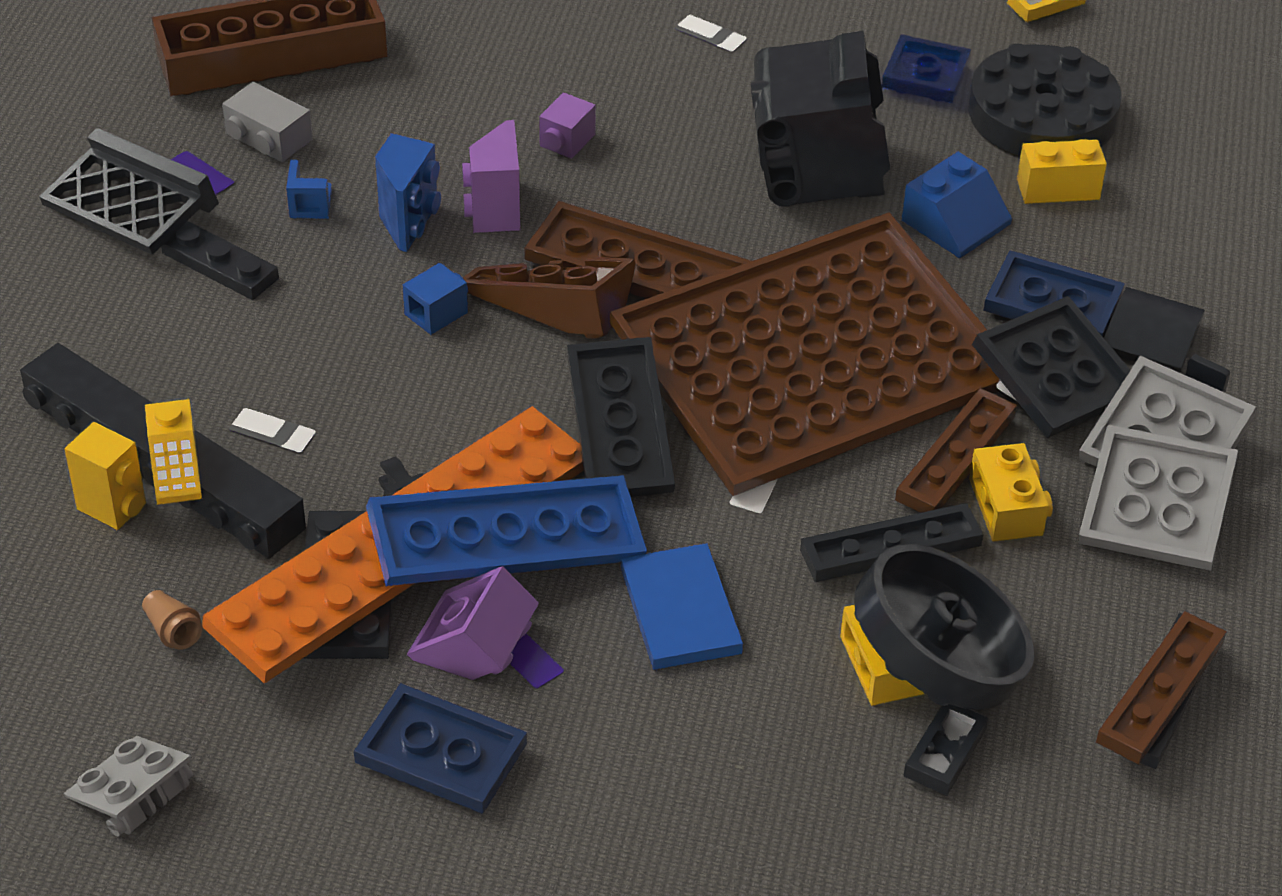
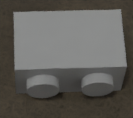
M251 82L222 103L226 134L282 163L313 140L310 110L255 82Z

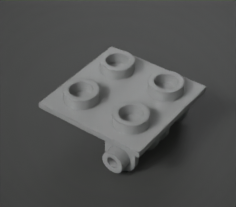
M135 736L118 745L114 754L99 766L84 772L78 778L77 783L63 794L70 800L111 816L106 821V825L115 836L119 837L123 833L129 835L147 819L145 814L152 816L156 813L154 804L159 807L165 806L167 800L170 801L189 786L188 780L193 776V773L187 763L192 760V757L189 754Z

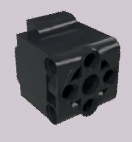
M864 31L843 33L829 40L767 47L757 52L754 57L755 80L751 82V94L756 121L761 170L764 171L770 201L775 205L788 207L795 204L855 196L872 197L885 195L883 176L890 170L885 126L877 120L876 109L884 101L878 56L867 50Z

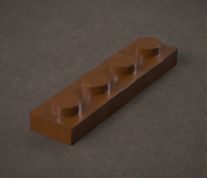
M980 388L897 487L895 501L920 513L941 509L970 474L974 449L991 447L1015 418L1017 405Z
M1184 611L1099 729L1096 743L1139 765L1223 645L1227 631Z

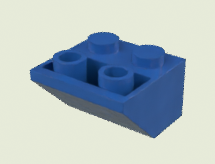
M391 133L375 156L379 217L398 249L407 252L415 239H419L423 235L426 222L431 214L435 215L440 207L441 193L437 191L440 164L435 159V144Z

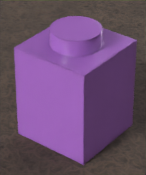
M563 92L539 116L540 146L572 159L595 135L596 105Z

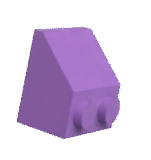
M506 120L469 147L470 163H462L463 187H471V193L463 194L465 217H472L473 233L520 230L519 163L514 120Z
M501 566L445 590L407 655L413 661L471 680L490 673L498 674L512 661L513 654L511 652L517 641L530 629L532 624L530 618L539 602Z

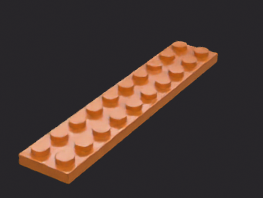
M531 406L393 495L571 480L584 471L580 443ZM366 511L204 614L202 627L265 684L415 583L385 585Z

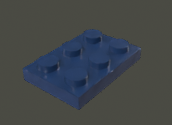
M1009 250L985 298L983 311L1004 318L1015 319L1069 296L1104 338L1123 294L1125 283Z
M400 683L355 748L354 759L355 763L483 814L526 747L527 732Z

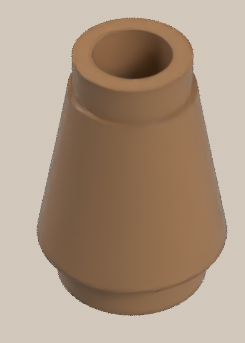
M161 590L152 591L144 598L142 609L165 646L183 650L191 647L198 641L202 634V623L200 615L195 609L165 594Z

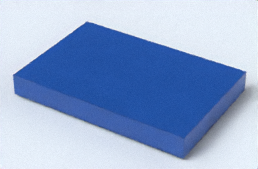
M707 543L621 558V571L653 670L742 654L743 642Z

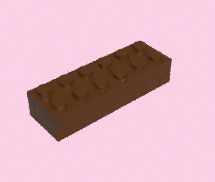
M247 0L151 17L156 52L170 96L188 95L202 90L226 88L235 84L264 81L268 78L298 75L307 71L336 68L340 65L370 62L374 59L388 57L385 19L376 0Z

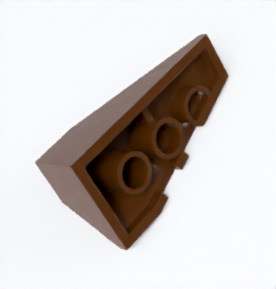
M610 257L586 258L585 266L564 267L563 260L550 261L548 265L538 266L532 270H527V265L524 263L477 267L465 275L463 279L467 282L468 294L566 333L584 334L586 338L593 339L607 335L608 331L612 328L610 312L626 306L636 265L635 259Z

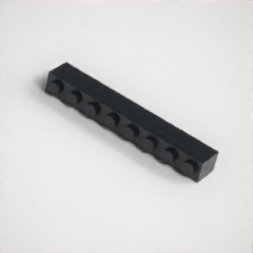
M60 343L55 344L20 369L24 386L22 392L25 400L34 409H41L54 417L63 428H70L80 434L92 422H96L136 443L141 475L154 487L145 405L154 403ZM194 429L202 499L179 503L185 508L191 507L206 517L208 522L215 528H223L235 536L247 549H254L270 559L306 529L303 498Z

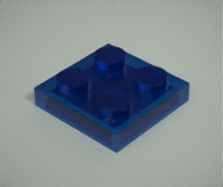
M901 34L882 76V88L894 90L902 94L907 93L926 97L934 101L953 103L970 62L971 49Z

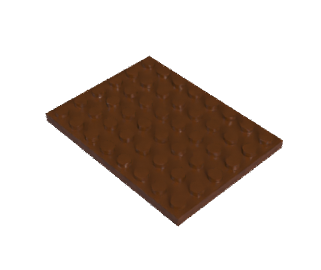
M890 212L610 312V324L621 340L651 337L660 395L732 496L966 405L980 388L992 394L1001 391L996 387L1000 379L972 346L977 334L987 331V329Z

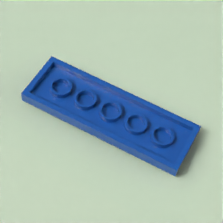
M624 475L370 497L366 506L386 586L478 577L501 566L509 573L618 563L621 562V558L642 555L647 552Z

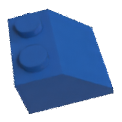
M960 152L954 153L906 184L902 221L958 258L963 257L1009 226L1012 222V217L988 170Z

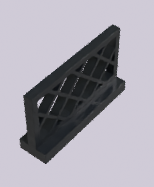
M96 128L87 137L91 148L39 196L44 206L151 255L170 239L199 209L210 213L219 204L208 175L99 128ZM94 163L103 166V171L84 175ZM124 177L130 178V183L111 187V180ZM99 183L104 185V189L85 193L86 186ZM77 189L76 196L64 199L58 198L65 191ZM151 189L158 191V195L142 199L138 198L139 192ZM131 194L130 202L112 206V199ZM104 201V208L92 211L85 210V205ZM180 201L185 203L180 209L166 212V205ZM159 207V214L139 218V211ZM132 213V220L118 224L112 223V218ZM160 226L149 239L140 235V230Z

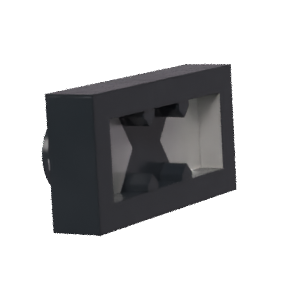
M950 704L941 706L905 764L903 776L947 796L985 733L988 717Z

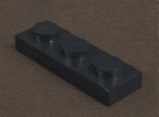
M189 221L161 246L162 254L252 301L279 279L277 266Z

